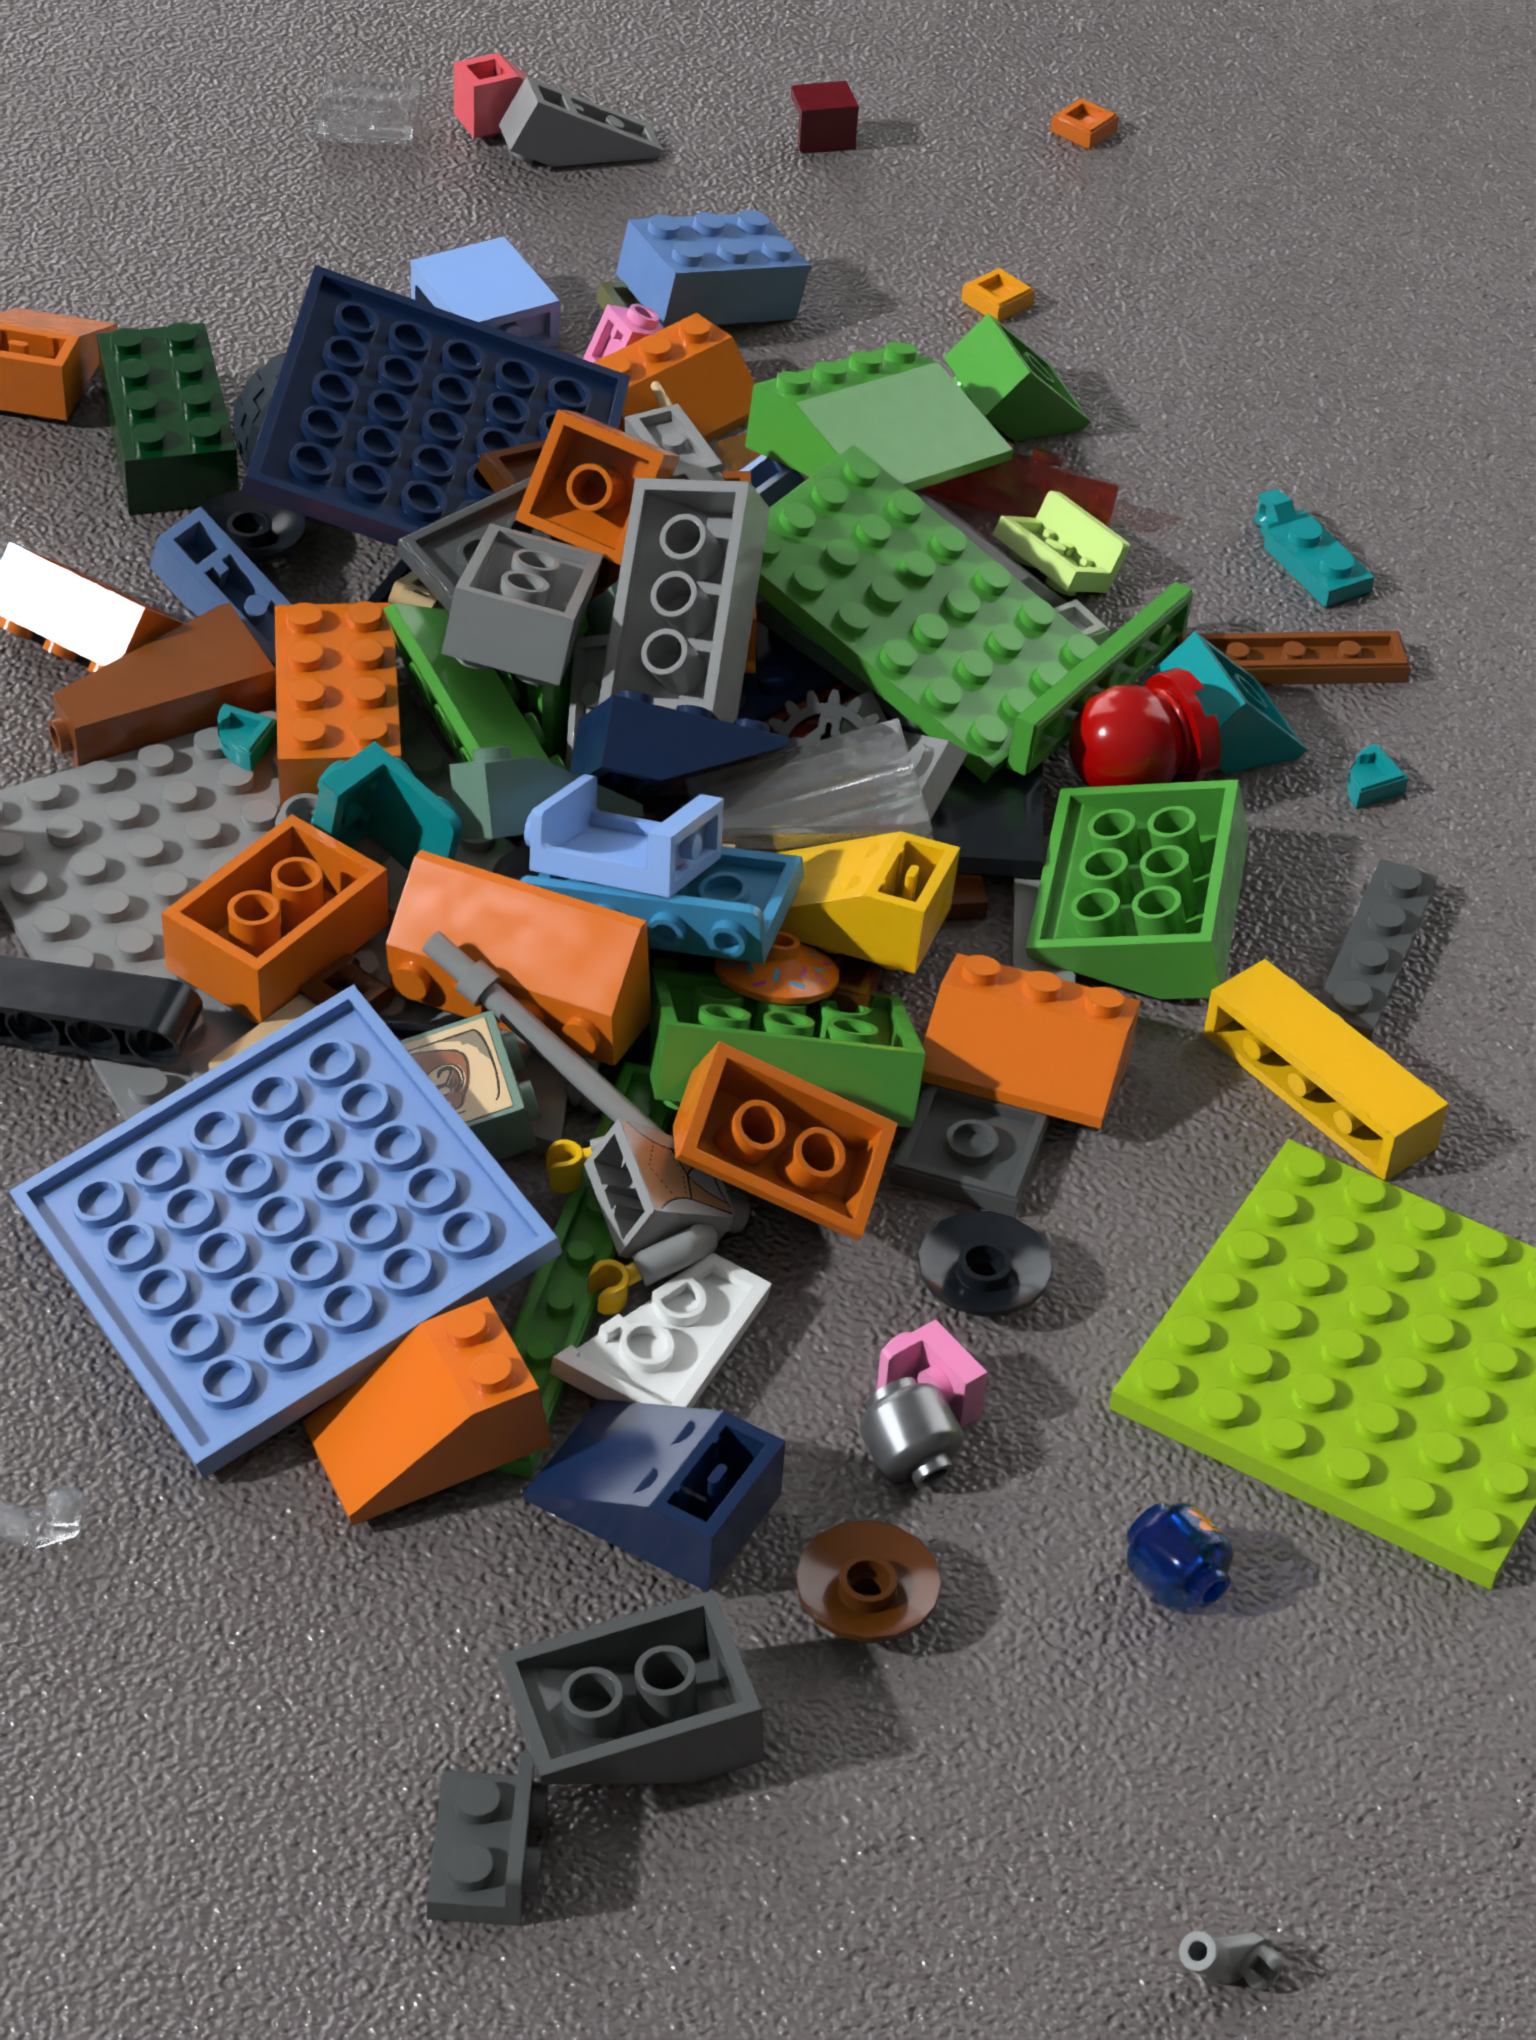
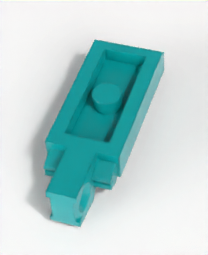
M1278 489L1258 494L1259 502L1254 521L1260 526V531L1265 538L1263 547L1323 607L1372 592L1375 577L1312 515L1309 516L1308 512L1303 509L1295 511L1292 499Z

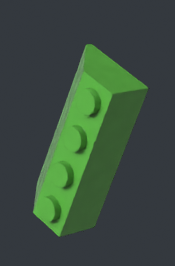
M393 603L383 608L407 675L459 763L474 761L473 749L510 746L511 757L537 756L566 769L558 754L548 758L541 746L546 744L547 740L534 714L530 711L522 715L516 703L521 701V697L507 671L502 670L496 673L492 667L488 669L469 668L460 664L455 657L441 654L450 614L447 610ZM524 834L504 838H509L512 843H515L524 838Z

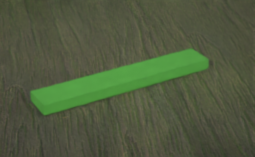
M1174 582L1022 711L1015 719L1007 768L1022 775L1030 773L1070 738L1072 722L1089 698L1111 686L1130 685L1174 647L1177 634H1185L1194 594L1192 593L1193 588Z

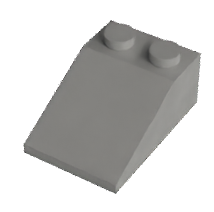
M490 523L455 587L441 654L455 657L460 664L469 668L488 669L492 667L514 673L519 680L528 684L546 685L551 683L559 686L570 663L602 566L604 554Z

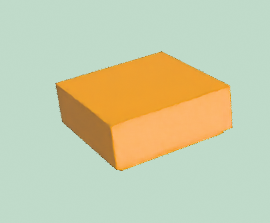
M997 268L963 285L961 301L985 316L988 313L1001 322L1031 307L1034 301L1035 290L1001 268Z

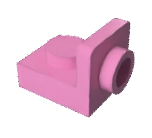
M607 304L583 359L595 362L604 356L610 355L646 336L664 329L659 323L660 318L658 314L650 308L639 304H632L630 308Z
M935 1319L913 1332L898 1334L881 1350L876 1391L888 1383L905 1377H912L917 1383L933 1384L942 1391L960 1427L963 1428L982 1417L988 1372Z

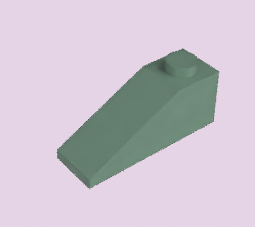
M510 746L473 749L474 761L449 764L453 805L463 825L460 839H495L524 834L525 824L532 809L580 776L537 756L511 757ZM597 784V807L599 810L636 818L644 817L643 804Z

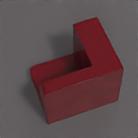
M847 81L791 86V98L799 113L797 146L801 153L856 149L859 106Z

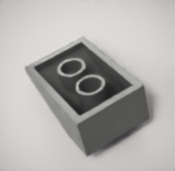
M713 1590L497 1654L502 1676L541 1785L694 1783L765 1761L762 1707Z

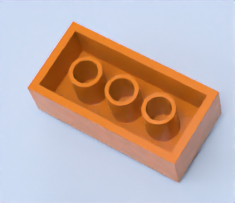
M359 601L340 604H312L303 602L294 605H275L277 756L280 809L283 803L294 795L302 793L318 795V781L331 764L338 760L348 761L374 741L392 757L401 759L396 648L392 631L383 608L391 605L390 603Z

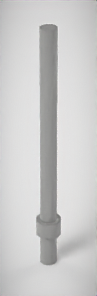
M440 931L434 933L427 940L422 951L458 982L456 990L475 1007L483 1004L489 1011L493 1010L494 1015L514 1031L518 1037L613 1122H616L618 1118H622L643 1126L653 1127L659 1132L667 1134L500 985L502 977L483 960L475 963Z

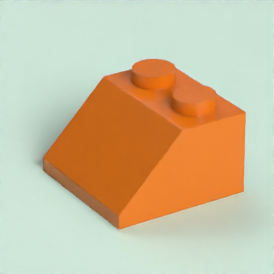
M558 409L515 520L577 547L604 554L603 558L621 565L635 478L671 479L680 456L578 412Z

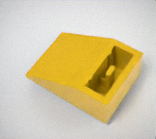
M899 831L778 852L779 854L802 856L804 877L781 925L780 932L790 933L796 936L800 942L817 946L822 951L828 953H842L877 963L885 969L916 973L951 909L960 847Z

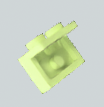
M1049 491L1036 518L1001 515L992 534L1010 548L1008 554L1012 559L1025 566L1037 568L1047 576L1045 582L1048 586L1068 596H1075L1077 592L1108 593L1130 549L1129 542L1059 491Z

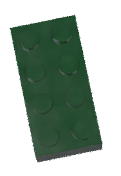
M180 322L171 324L168 327L147 329L121 328L114 332L97 333L101 388L128 514L136 515L198 508L217 495L239 490L236 446L205 323L189 324Z

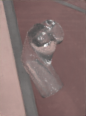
M60 1486L48 1494L46 1507L31 1511L0 1499V1539L24 1549L32 1550L75 1537L87 1522V1518L83 1514L87 1506L85 1495L76 1488Z

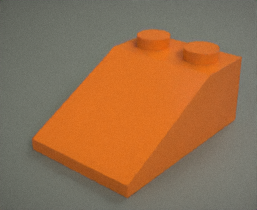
M488 1296L421 1322L358 1382L328 1400L303 1421L305 1432L351 1526L551 1446L539 1387Z

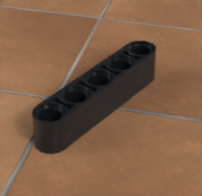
M0 955V1043L158 1066H170L177 1063L203 1009V1001L199 994L190 986L177 980Z

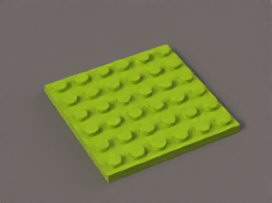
M1288 1139L1112 1390L1109 1409L1492 1590L1536 1513V1248Z

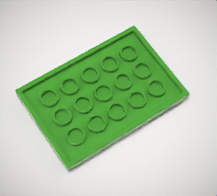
M854 444L769 507L770 513L757 593L930 737L949 740L967 751L968 753L962 765L984 783L1008 762L1016 717L1099 647L1093 639L1081 632L1053 609L1048 602L1036 595L1003 565L996 562L959 529L951 525L922 501L917 494L910 491L882 468L872 457L865 454Z

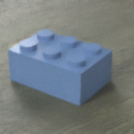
M743 210L740 214L723 215L700 212L695 216L684 217L656 214L645 219H628L616 275L628 286V289L641 304L658 314L660 318L659 323L666 328L695 313L700 314L714 325L795 320L811 265L769 221V218L759 211Z

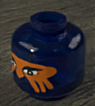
M1165 1502L1158 1503L1144 1511L1131 1525L1126 1538L1129 1545L1126 1554V1564L1132 1575L1163 1607L1171 1610H1183L1197 1605L1199 1608H1205L1215 1603L1226 1592L1231 1581L1227 1573L1232 1566L1234 1549L1229 1539L1198 1507L1185 1502L1171 1505Z

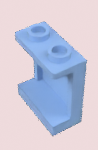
M504 236L410 260L411 299L433 305L436 308L547 347L559 345L560 300Z
M583 774L533 808L529 814L524 830L525 843L530 847L529 870L670 898L721 858L724 798L700 794L663 822H657L599 810L597 807V777Z

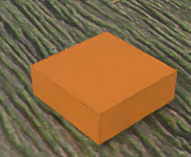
M1080 98L1052 116L1050 131L1090 149L1117 131L1119 116Z

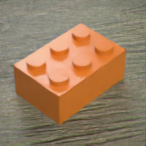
M291 814L161 913L166 969L259 1025L299 995V987L343 955L354 953L389 925L387 868Z

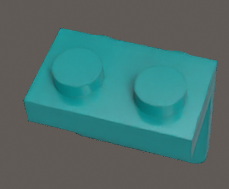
M375 741L348 761L338 760L334 762L321 775L317 784L319 792L316 808L311 818V824L315 828L350 848H353L369 836L385 851H388L408 872L410 871L414 856L420 850L455 860L463 825L454 806L447 799L436 796L414 776L410 767L398 757H392Z

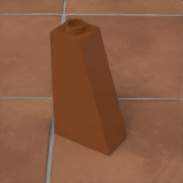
M230 603L219 605L54 692L55 718L48 721L50 738L56 752L59 755L66 753L76 768L93 761L143 748L150 744L160 743L197 732L204 728L217 726L218 713L223 704L254 713L277 708L276 669Z

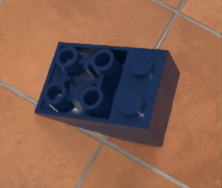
M624 690L619 691L617 695H612L579 719L570 772L579 776L583 774L596 776L597 784L635 801L748 770L787 747L789 737L770 733V726L761 721L737 719L733 724L712 719V711L703 707L678 705L675 710L655 705L654 697L646 693Z
M599 1399L525 1490L524 1500L709 1592L781 1496L786 1441L722 1410Z

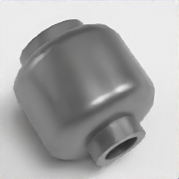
M905 1377L886 1384L869 1396L865 1404L868 1410L860 1421V1433L881 1474L886 1479L893 1482L913 1480L916 1487L921 1488L932 1485L951 1473L954 1468L951 1459L961 1449L964 1434L942 1391L938 1387L930 1383H917L914 1378Z

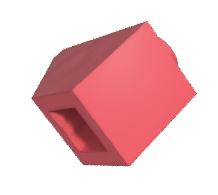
M499 53L454 62V115L473 138H489L502 132L499 123L526 76H530Z

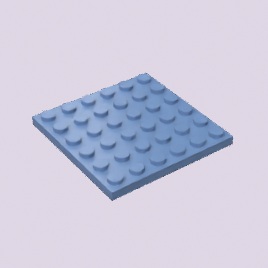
M354 984L9 1191L23 1217L203 1479L354 1385L421 1322L487 1296L490 1299L563 1253L555 1233Z

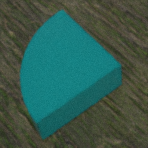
M222 705L217 717L220 748L224 755L234 764L252 771L277 738V720L231 705Z
M1375 743L1364 748L1357 755V759L1349 772L1347 793L1354 807L1358 809L1405 794L1409 778L1382 748Z

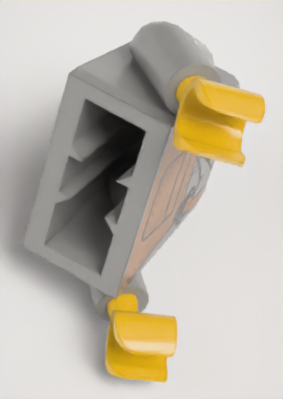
M618 1118L605 1136L590 1139V1147L581 1148L574 1141L560 1139L554 1141L546 1152V1171L549 1173L548 1185L550 1190L556 1193H568L578 1189L582 1184L583 1168H586L618 1256L631 1258L632 1263L626 1266L616 1260H600L591 1269L587 1292L592 1293L600 1288L608 1287L598 1296L597 1311L601 1314L610 1315L621 1311L627 1302L629 1286L639 1281H642L644 1286H648L697 1263L711 1253H714L717 1243L726 1232L739 1233L748 1222L750 1205L746 1196L726 1191L722 1180L676 1160L674 1138L659 1132L653 1127L643 1126Z

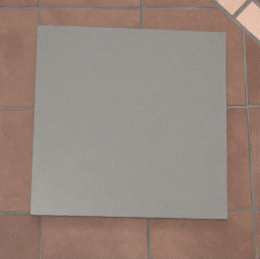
M398 686L401 760L410 767L414 776L436 796L447 799L453 805L449 764L455 763ZM277 708L257 713L277 720ZM217 725L0 790V907L30 959L169 978L190 986L199 994L203 1001L202 1012L180 1059L175 1064L158 1066L87 1055L125 1121L208 1072L209 1061L258 1025L166 969L161 913L275 827L276 817L280 812L277 738L252 771L237 766L224 755L218 741ZM504 837L495 839H460L455 861L493 872L498 860L516 848L509 838L505 839ZM391 855L387 861L381 864L387 868L388 896L409 874ZM387 925L351 955L360 961V967L390 987L386 941L391 926ZM341 986L337 991L342 992L346 988ZM394 994L391 1004L378 1014L383 1021L446 1025L466 1019V1017Z

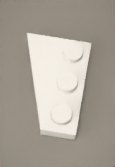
M711 1253L652 1292L651 1300L624 1318L617 1314L599 1327L598 1335L580 1347L575 1348L573 1345H570L553 1356L550 1374L598 1400L693 1408L767 1301L772 1283L715 1253Z

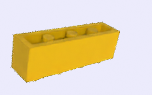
M1263 959L1211 990L1203 1036L1378 1178L1387 1181L1438 1148L1449 1103L1441 1098L1431 1087L1422 1083L1394 1061L1384 1050L1375 1046L1347 1024L1340 1015L1328 1009L1304 990L1294 979L1285 975L1269 961Z

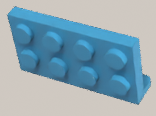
M722 846L721 858L670 898L545 873H539L538 876L526 875L520 881L647 920L648 948L764 964L802 882L804 870L802 856Z

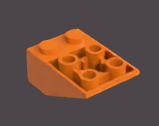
M21 308L0 312V411L34 415L47 420L59 419L67 421L99 365L97 333L114 332L118 330V325Z

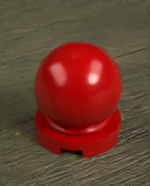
M1174 668L1148 678L1144 687L1135 684L1116 685L1089 698L1072 722L1068 752L1074 770L1087 787L1208 781L1206 778L1207 772L1216 770L1220 766L1222 743L1216 714L1205 717L1202 705L1195 694L1196 691L1204 689L1201 682L1188 670Z

